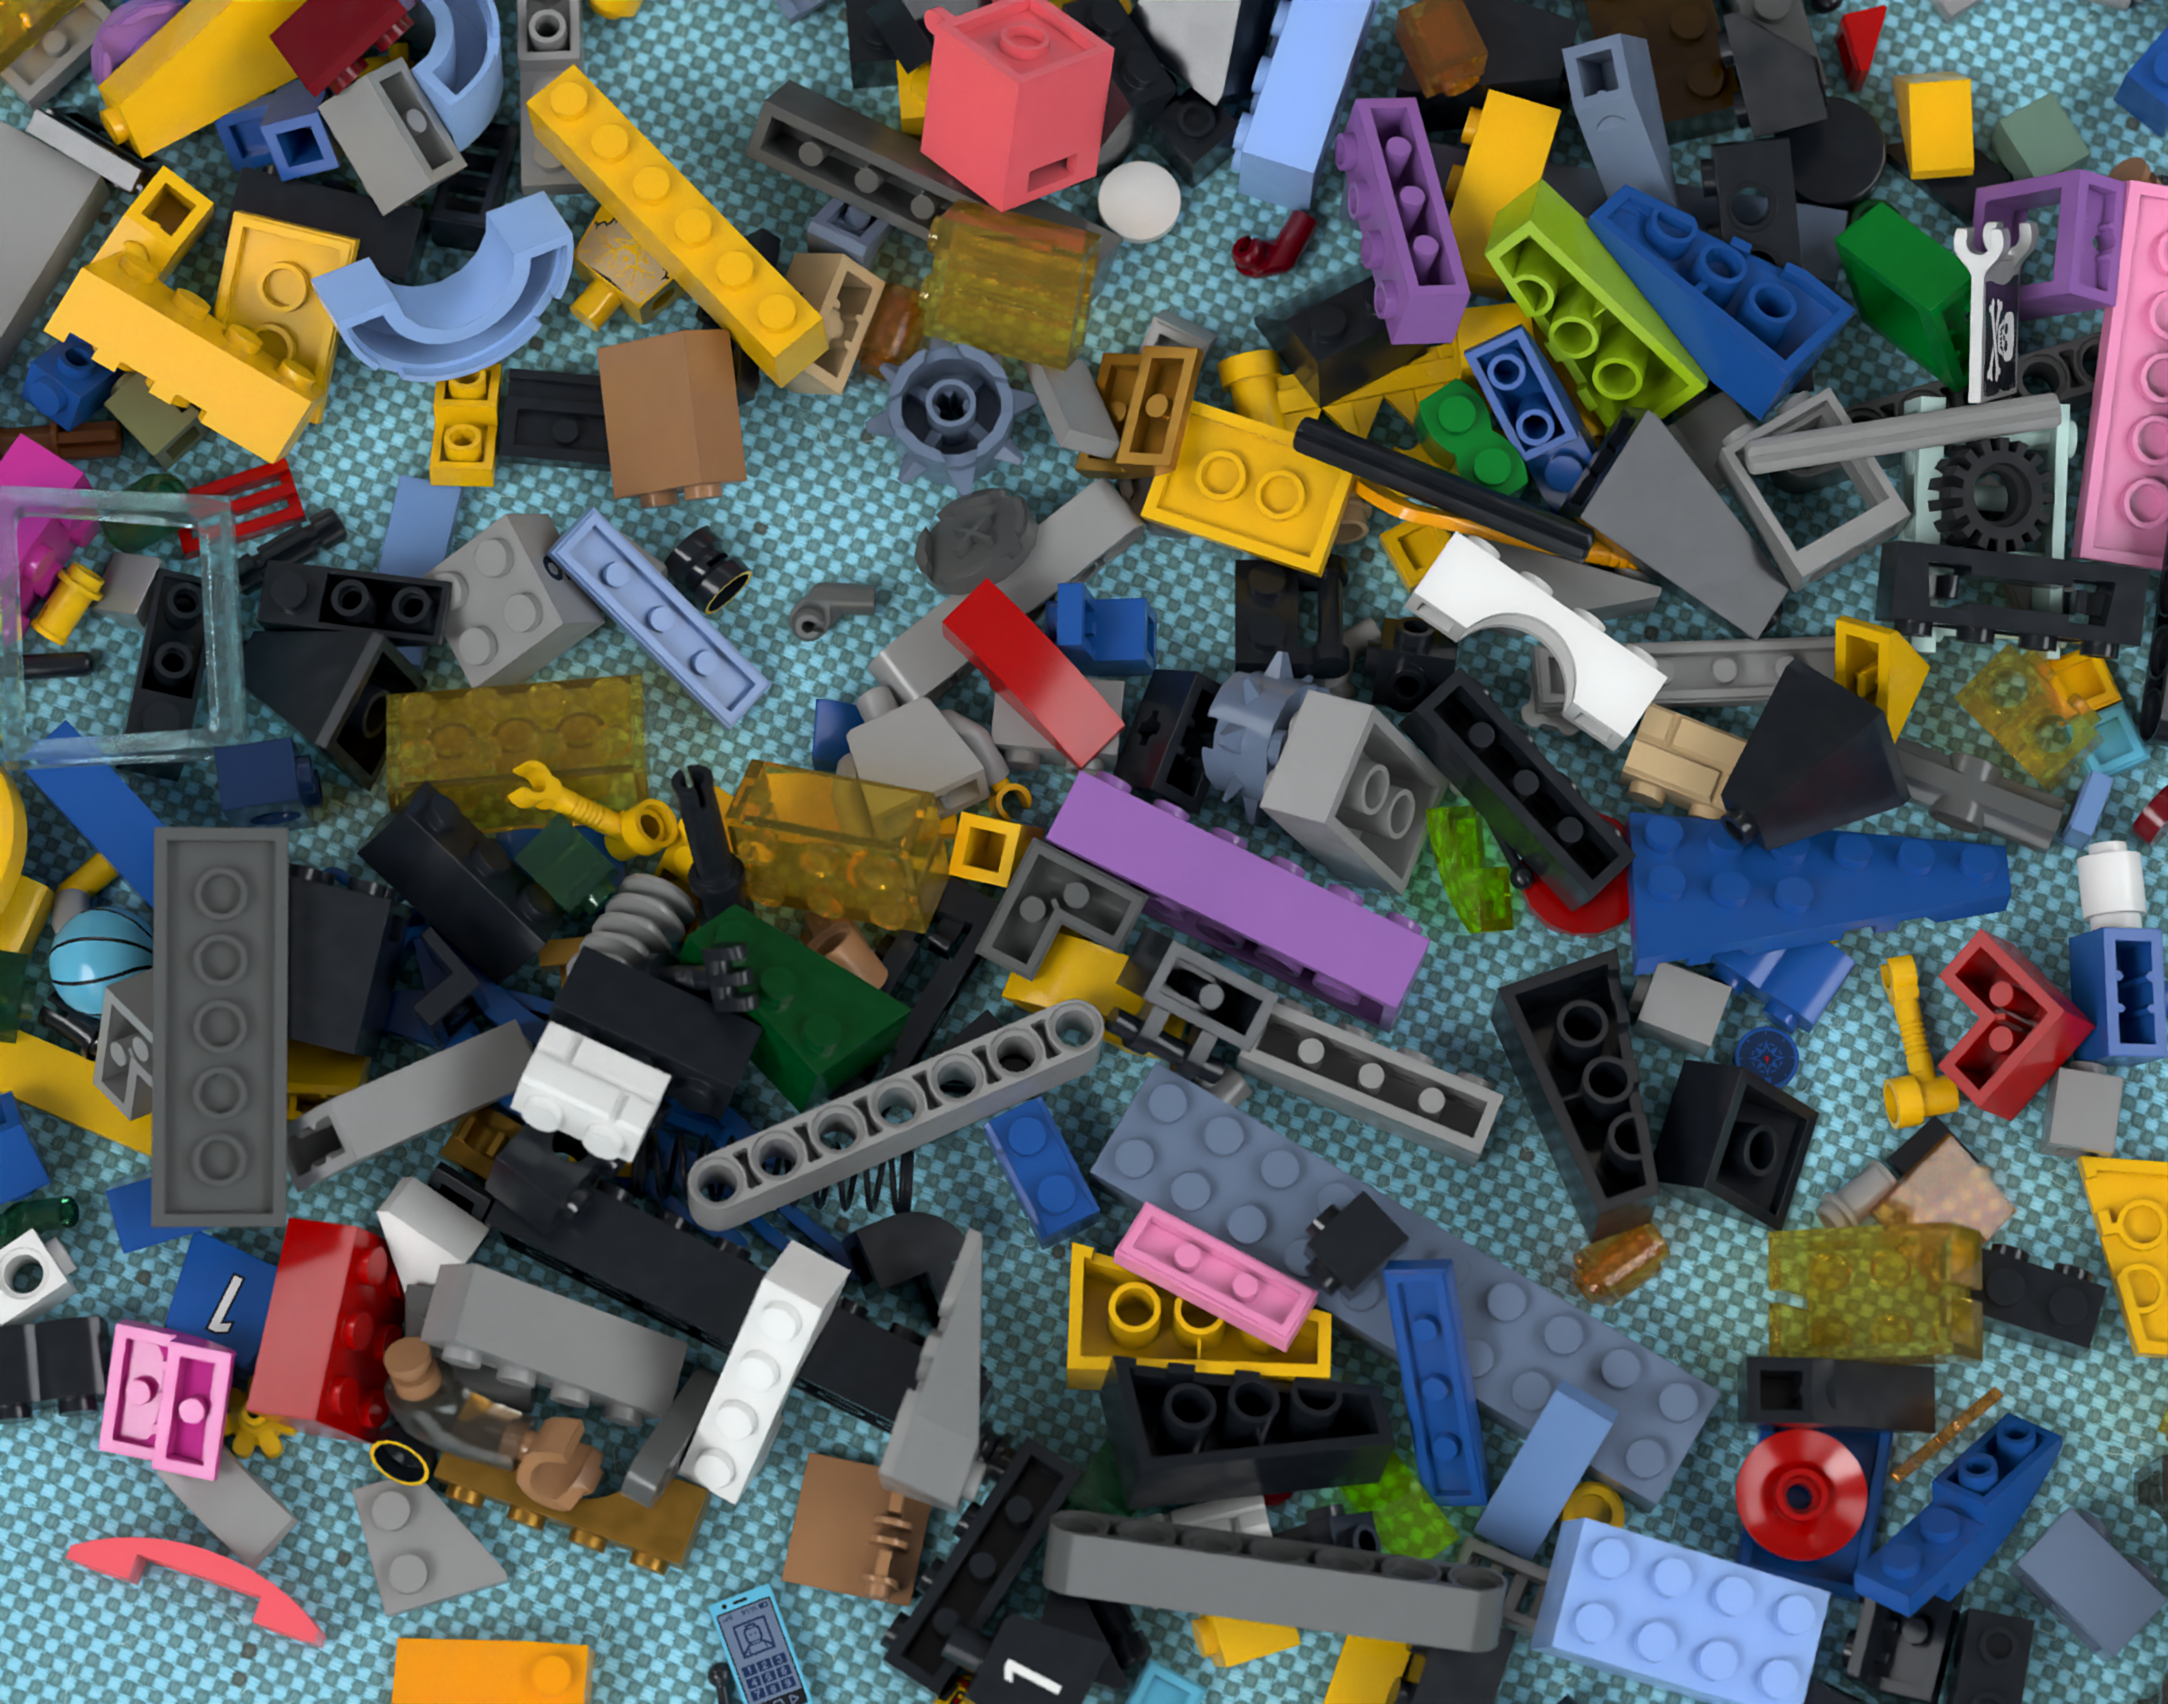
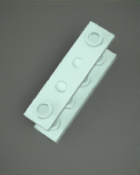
M1920 396L1904 401V415L1946 409V397ZM2060 404L2061 424L2055 428L2001 436L2010 438L2009 442L2021 441L2029 445L2027 450H2038V454L2044 461L2037 466V472L2050 470L2053 479L2052 482L2042 484L2043 493L2055 492V503L2042 505L2041 510L2052 514L2048 525L2036 526L2042 535L2034 542V552L2014 551L2007 553L2064 560L2068 458H2073L2078 438L2077 425L2075 421L2070 420V404ZM1966 442L1902 452L1900 498L1908 508L1911 516L1903 531L1899 533V540L1948 546L1946 541L1940 540L1941 532H1938L1933 522L1941 519L1942 512H1929L1928 501L1939 499V491L1928 490L1931 478H1938L1943 475L1934 468L1940 459H1944V452H1948L1951 446L1966 445ZM1975 485L1974 500L1977 510L2005 512L2008 503L2006 487ZM1929 566L1930 574L1946 575V572L1954 573V569ZM2032 587L2031 609L2062 614L2063 588L2051 590ZM1930 598V606L1944 608L1943 604H1938V600ZM1933 627L1932 637L1930 638L1903 637L1919 655L1936 653V642H1941L1944 636L1956 637V630ZM1995 634V639L2018 640V637ZM2057 642L2056 652L2029 650V661L2043 662L2060 659V648H2065L2067 643Z

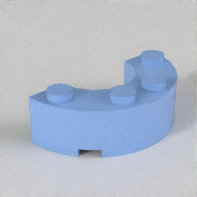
M416 0L418 3L407 13L415 24L400 38L411 40L429 52L425 58L412 68V74L457 149L461 152L487 128L500 104L504 74L497 9L493 0Z
M543 190L486 212V233L477 253L460 271L438 283L419 287L394 284L380 275L370 257L310 280L318 299L346 345L365 365L375 371L380 367L396 372L405 381H446L464 377L494 365L519 349L543 326L539 317L548 307L553 297L561 300L570 278L574 257L573 235Z

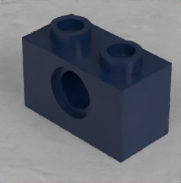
M291 737L214 748L221 808L233 828H289V831L315 827L313 808L323 806V793L318 769H313L310 755H301Z

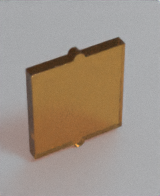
M1947 1133L1868 1212L1897 1244L1895 1253L1904 1258L1908 1257L1931 1285L1939 1289L2017 1212V1209L1989 1178L1991 1175L1990 1168L1978 1165L1952 1134Z
M1994 1386L1896 1468L1889 1476L1898 1485L2000 1400L2003 1394Z

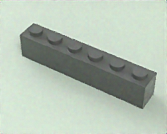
M788 80L764 101L745 154L746 156L1079 314H1082L1102 292L1123 237L1041 198L1001 213L921 153L920 141L792 80Z

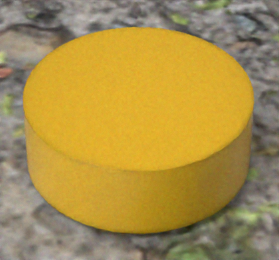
M1599 1482L1580 1483L1576 1485L1560 1512L1558 1524L1561 1527L1562 1521L1585 1517L1622 1529L1625 1519L1624 1506L1619 1495L1609 1486Z

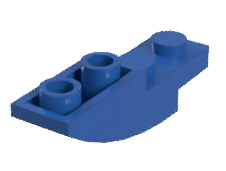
M1520 324L1465 350L1464 355L1509 442L1518 451L1523 462L1526 463L1551 513L1559 515L1557 513L1598 448L1549 362L1523 324Z
M2011 1413L2004 1415L1932 1480V1502L1854 1572L1855 1592L1907 1617H1911L1934 1595L1950 1602L1988 1562L2024 1514L2062 1448V1436Z

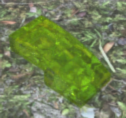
M1472 805L1426 809L1429 837L1440 878L1455 911L1469 933L1514 930L1508 866L1486 868L1481 814Z
M1394 1450L1390 1455L1379 1483L1337 1487L1355 1513L1372 1511L1381 1545L1388 1554L1432 1560L1460 1539L1452 1525Z

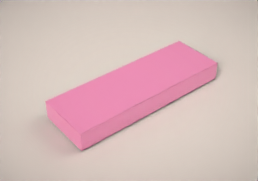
M1147 1201L1114 1251V1263L1285 1353L1317 1302L1319 1291Z

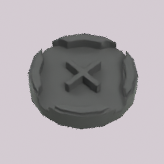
M983 489L971 492V496L960 497L943 507L936 514L940 522L933 527L931 532L925 527L919 535L914 556L919 570L927 583L940 593L952 595L970 594L986 578L993 584H997L1019 568L1036 544L1039 527L1033 512L1023 497L1018 494L1008 496L1005 489Z

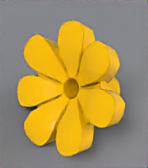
M252 1375L247 1381V1391L242 1392L236 1387H231L228 1405L230 1412L227 1414L224 1437L235 1435L231 1451L238 1458L248 1459L252 1455L255 1446H260L264 1457L275 1459L284 1451V1446L279 1438L280 1434L295 1436L299 1431L261 1416L251 1418L252 1413L246 1411L254 1376Z

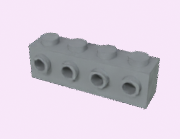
M1279 998L1278 1002L1274 1004L1250 1053L1242 1049L1240 1051L1237 1071L1474 1168L1504 1098V1095L1493 1091L1494 1086L1481 1077L1461 1071L1456 1076L1434 1067V1061L1420 1052L1405 1047H1398L1397 1051L1373 1042L1374 1036L1361 1028L1341 1022L1338 1023L1337 1027L1314 1018V1012L1308 1007L1285 998Z
M476 1263L440 1265L419 1340L443 1349L441 1359L445 1362L469 1369H480L481 1364L498 1369L496 1379L500 1382L526 1389H534L535 1383L551 1389L549 1398L555 1402L577 1408H588L589 1403L604 1408L602 1418L629 1427H640L642 1419H662L674 1401L688 1343Z

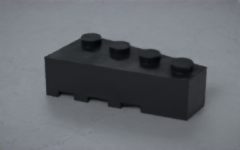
M1617 948L1498 988L1491 1015L1494 1029L1591 1244L1651 1223L1660 1195L1647 1117L1643 1113L1638 1065L1637 1060L1633 1056L1629 1034L1630 1020L1626 998H1623L1619 976L1621 968Z
M1113 1355L1099 1394L1127 1510L1379 1483L1395 1446L1380 1386L1296 1377L1293 1383L1264 1380L1260 1378V1372L1235 1370L1233 1376L1195 1372V1365L1168 1362L1166 1368L1136 1365V1358Z

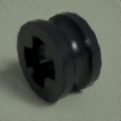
M987 1419L980 1427L979 1454L976 1461L987 1464L981 1483L985 1487L991 1481L988 1477L1006 1448L1009 1445L1011 1446L1015 1437L1009 1432L1004 1435L996 1434L993 1430V1423Z

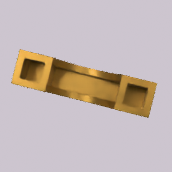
M463 1401L461 1402L434 1472V1476L440 1483L448 1485L444 1496L477 1509H482L485 1499L509 1507L506 1519L537 1531H543L546 1521L570 1530L567 1541L604 1554L607 1544L632 1552L629 1559L630 1564L655 1574L665 1576L669 1566L685 1571L712 1498L707 1489L674 1478L651 1510L620 1494L621 1490L601 1498H580L570 1511H558L544 1507L527 1496L517 1483L518 1467L522 1461L500 1454L501 1440L508 1425L512 1423L524 1428L526 1426L516 1420Z

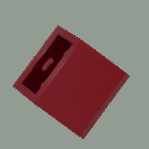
M307 0L269 37L306 89L315 98L327 87L337 96L370 66L363 59L362 55L373 44L383 53L415 24L407 13L418 2L416 0Z

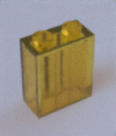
M959 198L942 216L934 218L929 231L927 251L934 254L932 274H928L925 277L918 299V309L926 312L922 334L954 343L967 344L984 351L1066 371L1084 349L1103 235L1011 211L1001 213L995 207Z

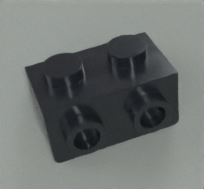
M1966 1586L1950 1602L1934 1595L1911 1617H1907L1858 1594V1601L1863 1605L1857 1630L1851 1629L1849 1631L1842 1653V1664L1844 1668H1847L1846 1678L1863 1690L1924 1704H1938Z

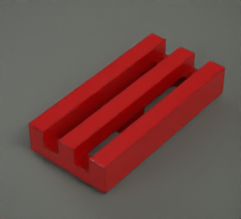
M286 458L279 460L273 465L268 463L165 497L184 556L187 560L307 521ZM281 481V485L187 516L185 514V511ZM287 500L288 508L193 539L192 530Z

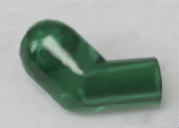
M70 1196L22 1200L14 1203L2 1214L0 1213V1249L32 1228L42 1235L48 1230L74 1227L79 1220L77 1202Z

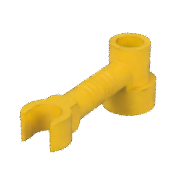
M529 760L512 769L515 774L526 778L533 789L532 791L529 788L521 787L507 795L514 805L525 809L533 806L541 810L551 809L604 834L607 851L613 858L619 861H628L639 854L645 856L653 855L670 846L677 837L678 823L671 808L658 799H646L627 811L622 810L617 813L563 787L560 780L552 776L549 769L541 762Z
M1912 955L1887 958V964L1880 965V975L1889 1003L1894 1008L1897 1024L1899 1025L1898 1029L1901 1031L1900 1037H1902L1901 1041L1904 1044L1903 1049H1905L1904 1054L1907 1056L1906 1062L1909 1075L1885 1079L1883 1084L1886 1114L1891 1126L1896 1130L1922 1125L1926 1117L1957 1112L1959 1109V1094L1957 1086L1946 1074L1936 1076L1932 1055L1929 1052L1930 1047L1927 1045L1928 1040H1926L1927 1034H1925L1926 1030L1923 1027L1924 1022H1922L1923 1018L1918 1001L1920 997L1918 976Z

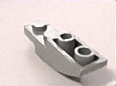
M517 0V60L520 70L521 188L523 196H530L543 190L547 195L586 194V188L535 137L526 106L528 100L571 65L574 64L585 75L582 0Z

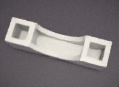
M1456 531L1404 607L1456 643L1474 632L1494 627L1520 630L1538 639L1550 650L1562 671L1565 698L1561 716L1614 752L1628 737L1668 678L1657 670L1659 666L1657 661L1643 649L1631 644H1627L1624 647L1604 633L1606 630L1604 624L1591 613L1581 608H1574L1572 611L1551 597L1553 594L1551 587L1536 575L1526 571L1518 574L1499 561L1500 553L1484 539L1475 535H1469L1466 538Z
M791 1240L762 1280L678 1475L736 1505L764 1465L785 1418L780 1415L785 1400L810 1350L828 1322L850 1270Z

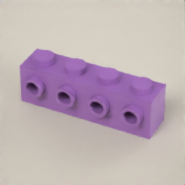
M1355 99L1345 132L1339 133L1336 137L1335 161L1338 170L1345 171L1349 184L1348 210L1351 219L1359 221L1362 233L1361 259L1365 269H1371L1376 285L1374 290L1376 315L1379 319H1385L1391 345L1453 343L1471 294L1417 99Z

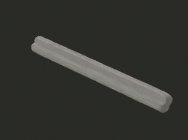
M2050 392L1751 439L1745 443L1744 455L1749 473L1757 475L2052 429L2061 424L2062 414L2057 395Z

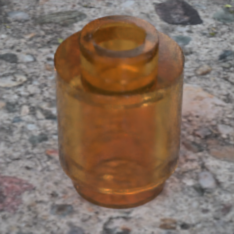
M896 283L885 284L856 357L860 361L858 367L862 372L873 378L887 381L879 371V367L883 362L902 366L919 351L931 321L927 313L931 303L926 296L904 285Z
M1652 1223L1592 1244L1588 1243L1573 1254L1576 1269L1571 1272V1277L1578 1290L1590 1303L1595 1304L1600 1300L1608 1307H1613L1661 1272V1263L1670 1257V1250L1657 1228Z

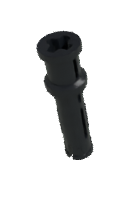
M703 765L687 766L692 787L688 788L685 775L679 769L672 776L671 785L673 792L676 794L693 859L687 878L691 892L700 899L701 907L697 916L700 927L734 904L739 905L756 916L753 901L744 894L743 890L747 876L743 862L730 851L714 788L712 771Z

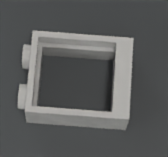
M1830 387L1813 397L1808 390L1792 396L1776 409L1778 417L1759 428L1754 421H1751L1732 431L1722 440L1724 448L1721 449L1714 466L1794 593L1902 532L1911 516L1908 508L1874 456L1840 461V464L1869 507V510L1797 551L1744 468L1746 467L1744 447L1745 443L1749 440L1807 431L1815 426L1820 429L1852 424L1851 419Z

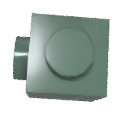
M2052 92L1999 120L1989 141L2005 169L2012 176L2013 181L2084 169L2091 155V152Z

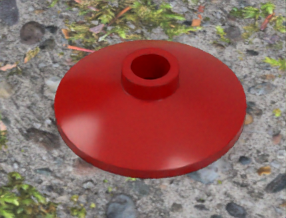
M1790 1429L1767 1437L1748 1454L1737 1476L1735 1500L1744 1528L1762 1548L1788 1560L1812 1561L1837 1552L1854 1537L1863 1522L1867 1508V1485L1858 1461L1841 1442L1815 1430ZM1801 1486L1808 1491L1810 1503L1807 1508L1795 1509L1790 1506L1787 1501V1491L1790 1487Z

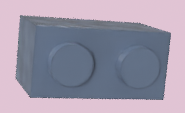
M2070 1507L2043 1531L2007 1571L2102 1662H2105L2115 1657L2168 1599L2157 1590L2162 1582L2145 1563L2136 1557H2131L2127 1561L2109 1544L2113 1535L2099 1519L2085 1510L2078 1515Z

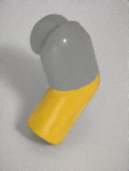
M95 853L68 876L56 889L51 925L56 935L67 921L82 911L89 910L91 899L118 877V874L98 853Z

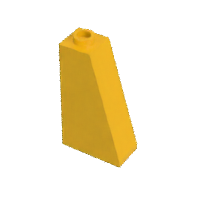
M191 0L98 86L106 105V109L99 112L100 118L116 145L124 142L141 158H145L223 117V115L298 78L269 36L307 0Z

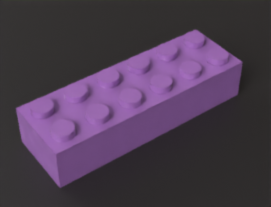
M1080 770L1046 836L1047 844L1148 895L1149 897L1141 911L1142 914L1390 1034L1423 967L1430 944V939L1420 935L1423 929L1419 924L1394 912H1388L1384 918L1362 907L1364 899L1343 886L1329 884L1327 889L1322 888L1304 879L1305 870L1285 858L1272 855L1270 860L1267 861L1246 851L1247 842L1232 832L1214 827L1211 833L1192 825L1188 823L1189 814L1172 803L1156 799L1154 804L1151 805L1131 795L1132 787L1112 774L1098 771L1096 776L1093 777Z

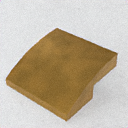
M1144 345L1142 354L1103 353L1095 385L1121 443L1111 459L1079 452L1075 470L1087 479H1100L1104 477L1106 479H1136L1174 472L1204 352L1196 347Z

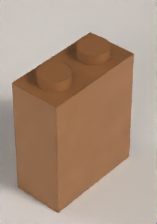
M729 329L681 330L597 348L614 499L640 498L641 509L664 508L679 505V493H684L685 501L723 497L722 485L747 481Z

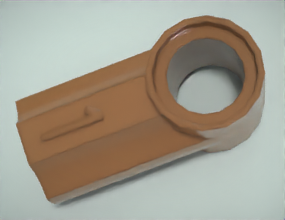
M820 903L803 916L805 925L800 939L804 945L877 989L883 986L888 977V969L869 947L856 920L844 905L832 907Z

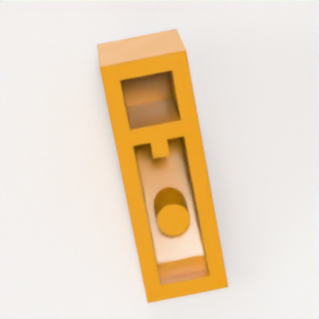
M397 1638L391 1704H591L595 1652L589 1645L509 1640Z

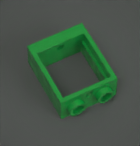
M1880 202L1834 239L1861 320L1950 389L1958 393L1969 384L1971 274L1957 256L1886 204Z

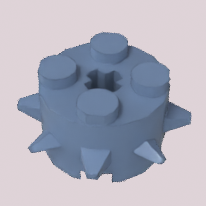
M940 330L932 332L928 352H926V348L917 351L902 366L886 362L881 364L879 371L890 385L889 408L866 421V431L869 434L893 440V445L902 460L897 478L901 483L906 484L919 475L938 484H948L956 488L961 497L971 496L975 480L986 476L1000 462L1005 461L1020 465L1024 461L1025 457L1012 441L1014 419L1038 405L1037 395L1010 388L1006 372L1001 367L1006 349L1004 346L998 343L986 352L961 343H956V347H952L943 331ZM955 407L963 410V417L958 420L946 421L941 419L940 412L943 409L950 415Z
M1277 651L1265 672L1260 670L1253 673L1235 672L1220 687L1208 712L1209 717L1217 718L1218 721L1214 732L1213 749L1202 747V759L1206 777L1214 789L1224 791L1222 800L1225 803L1229 802L1236 795L1243 798L1248 824L1258 825L1266 813L1259 807L1263 798L1265 780L1278 763L1288 739L1290 721L1293 715L1300 710L1308 689L1330 695L1327 687L1313 684V676L1309 674L1302 680L1294 679L1289 654L1285 651Z

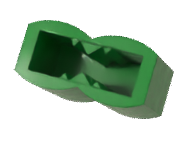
M1456 378L1419 402L1414 416V428L1421 446L1432 460L1443 468L1448 469L1450 473L1513 498H1521L1528 484L1524 462L1518 451L1506 438L1492 431L1488 409L1474 389Z

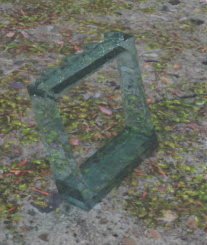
M0 485V742L3 745V762L8 771L138 763L215 761L214 748L249 743L236 517L230 496ZM31 516L192 528L199 531L209 721L204 727L189 730L32 740L27 737L17 547V524L22 518Z

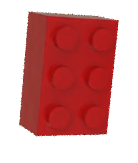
M289 1217L246 1411L307 1435L373 1444L379 1434L380 1427L383 1426L388 1417L390 1407L388 1390L391 1378L384 1365L385 1351L391 1344L404 1338L402 1326L405 1317V1293L386 1239L358 1226Z

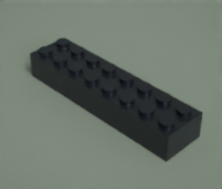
M602 1179L599 1180L595 1188L591 1187L595 1190V1195L582 1214L572 1223L563 1218L547 1236L500 1200H495L485 1220V1224L498 1243L730 1356L762 1280L768 1273L754 1266L755 1263L749 1259L752 1254L743 1247L719 1236H716L712 1245L696 1238L697 1235L691 1231L693 1225L687 1220L662 1208H658L653 1217L639 1210V1206L632 1202L635 1197L631 1193ZM839 1295L828 1322L810 1350L792 1387L891 1435L907 1389L915 1391L919 1380L916 1379V1374L927 1338L894 1322L889 1331L871 1323V1320L867 1317L869 1310ZM982 1364L980 1378V1427L994 1401L993 1382L987 1380L988 1377L985 1375L987 1368Z

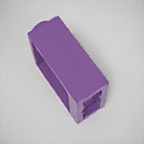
M2076 169L1976 188L1973 241L1976 249L1983 253L1987 252L1983 242V229L1986 222L2003 221V228H2008L2010 232V246L2014 247L2020 237L2019 223L2027 222L2028 210L2060 204L2053 280L2021 286V265L2018 322L2116 306L2127 182L2084 169ZM2094 237L2096 238L2098 243L2097 249H2095L2093 246Z

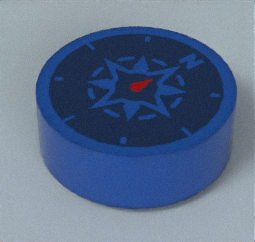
M1758 1027L1749 1031L1740 1039L1733 1053L1732 1064L1733 1066L1744 1067L1777 1088L1783 1089L1789 1084L1798 1069L1799 1053L1792 1038L1784 1031L1774 1027Z

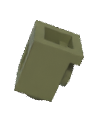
M137 371L135 373L126 372L113 385L111 389L112 396L104 405L167 472L212 429L199 421V412L193 405L182 413L186 408L173 404L169 405L149 393V388L145 383L146 376Z

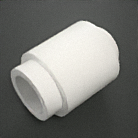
M2105 841L2089 845V855L2076 860L2083 921L2090 922V931L2102 927L2142 928L2141 917L2147 915L2141 853L2127 851V842Z

